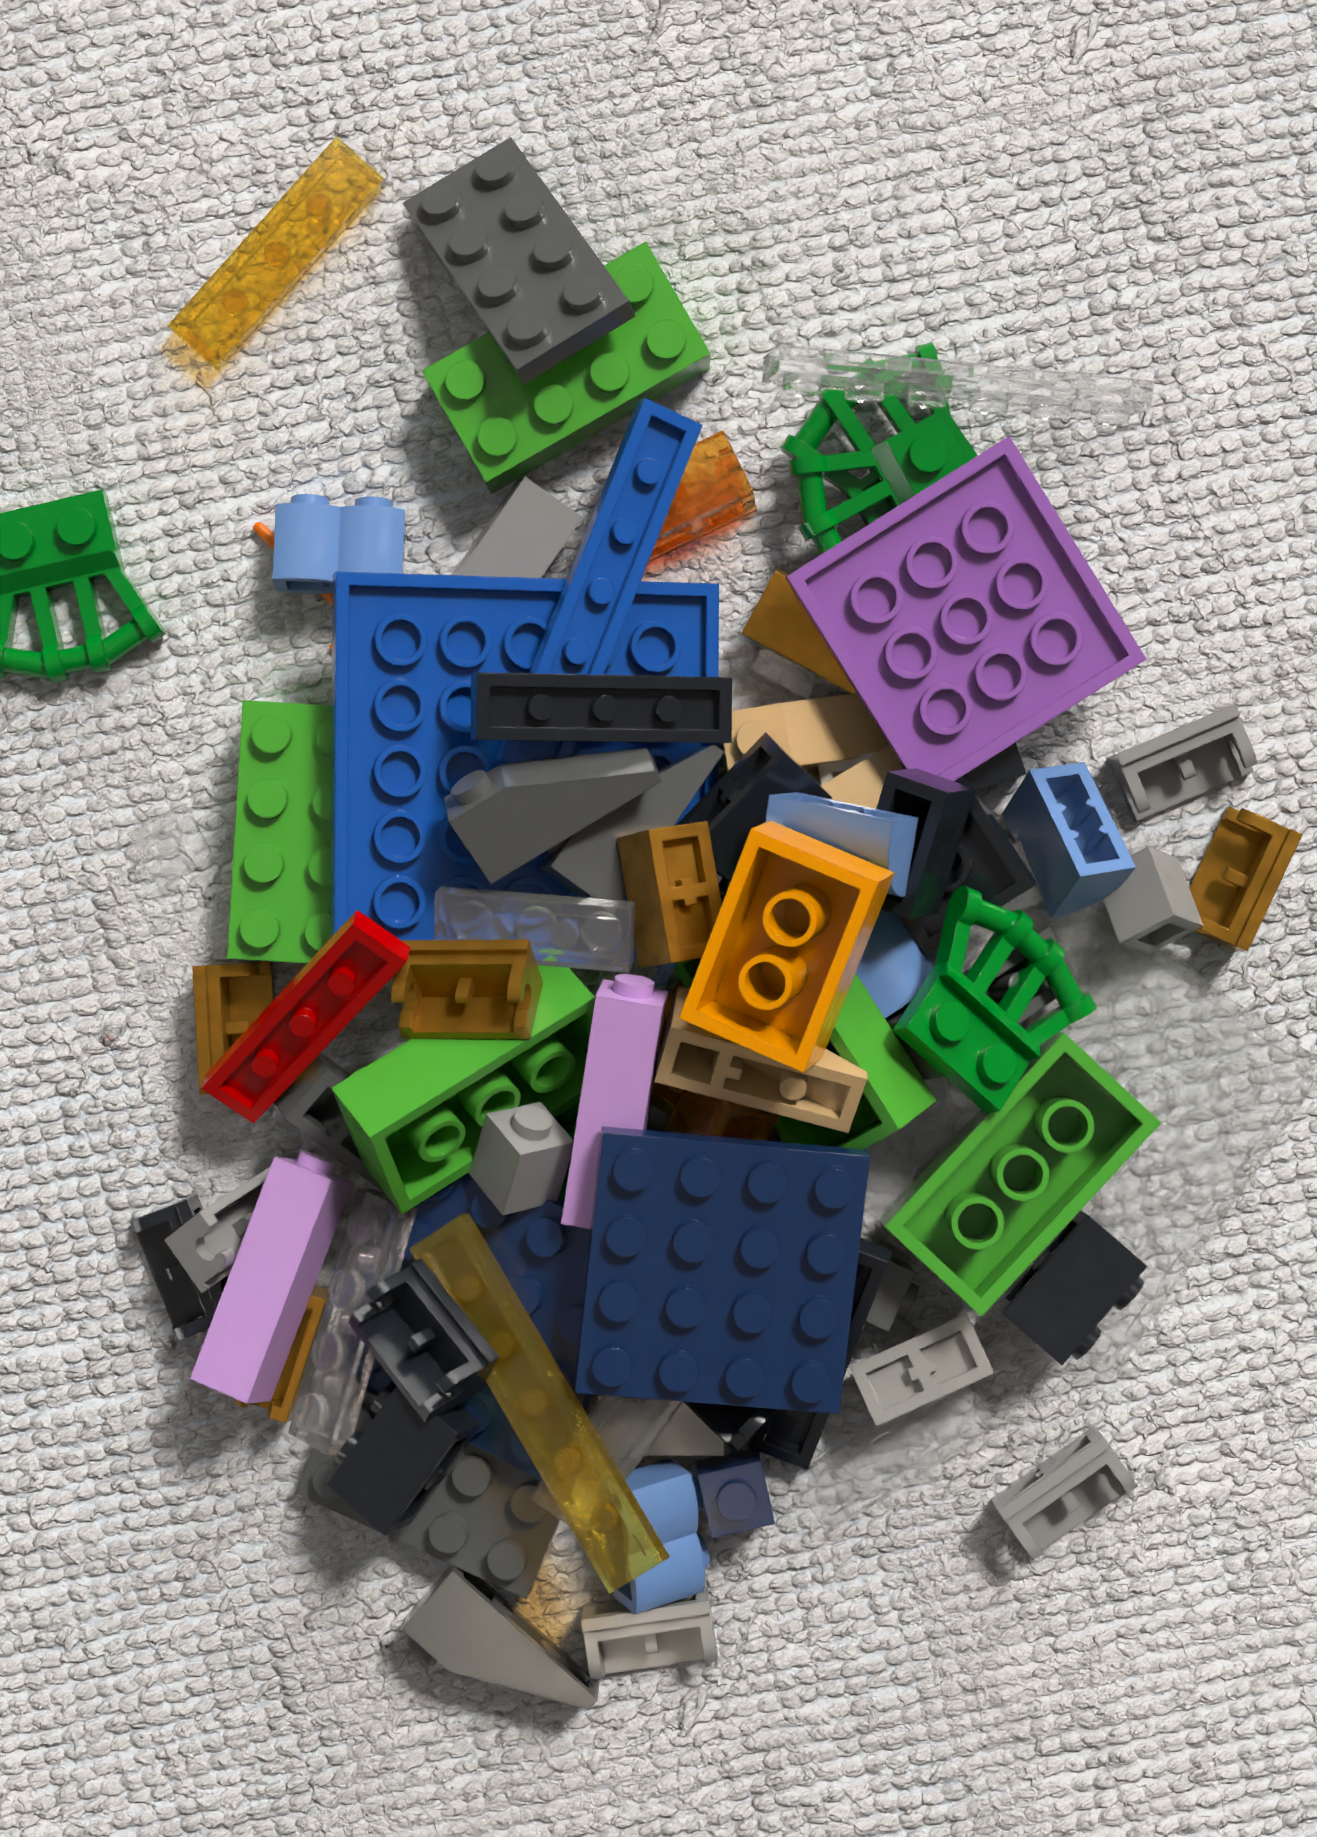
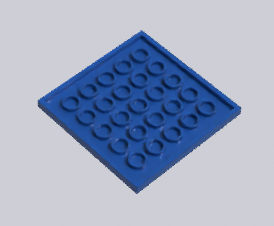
M340 571L333 573L331 937L356 910H359L400 940L529 939L536 962L554 951L569 968H639L627 895L615 912H599L538 868V865L547 854L546 852L491 884L450 825L444 797L451 794L452 787L461 778L476 770H484L486 773L501 764L494 760L502 740H470L471 673H529L567 579ZM641 581L604 675L719 677V584ZM577 741L571 756L647 748L658 769L696 747L712 744L718 747V743ZM718 762L674 826L718 782ZM668 963V964H662V965H656V966H650V967H644V968H673V967L671 966L670 963Z

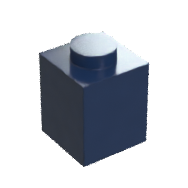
M750 1448L738 1451L736 1454L732 1452L724 1454V1456L697 1460V1475L712 1538L775 1524L759 1451Z

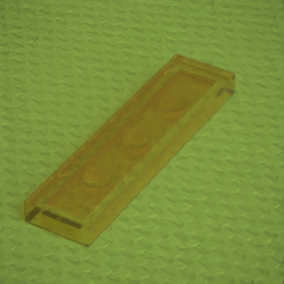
M336 136L167 326L219 372L386 185L384 178Z

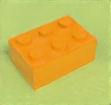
M768 821L751 828L679 1018L804 1073L823 1057L895 872L773 821Z

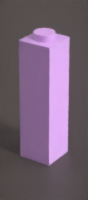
M619 974L615 976L614 981L603 979L596 994L561 1224L587 1229L591 1228L601 1126L646 1130L668 996V990L654 988V981L649 978L632 974Z
M303 1150L300 1151L297 1159L273 1158L192 1371L191 1380L246 1404L271 1401L354 1183L334 1174L337 1163Z

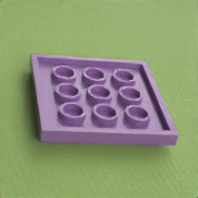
M1010 436L785 577L903 769L917 768L951 781L957 780L1147 660Z

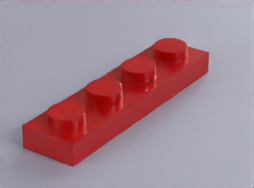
M356 910L206 1073L201 1089L254 1124L407 962L411 947L359 910Z

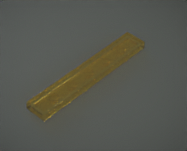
M470 1214L459 1215L409 1248L415 1260L422 1258L499 1356L486 1382L608 1593L614 1592L668 1559L670 1556Z

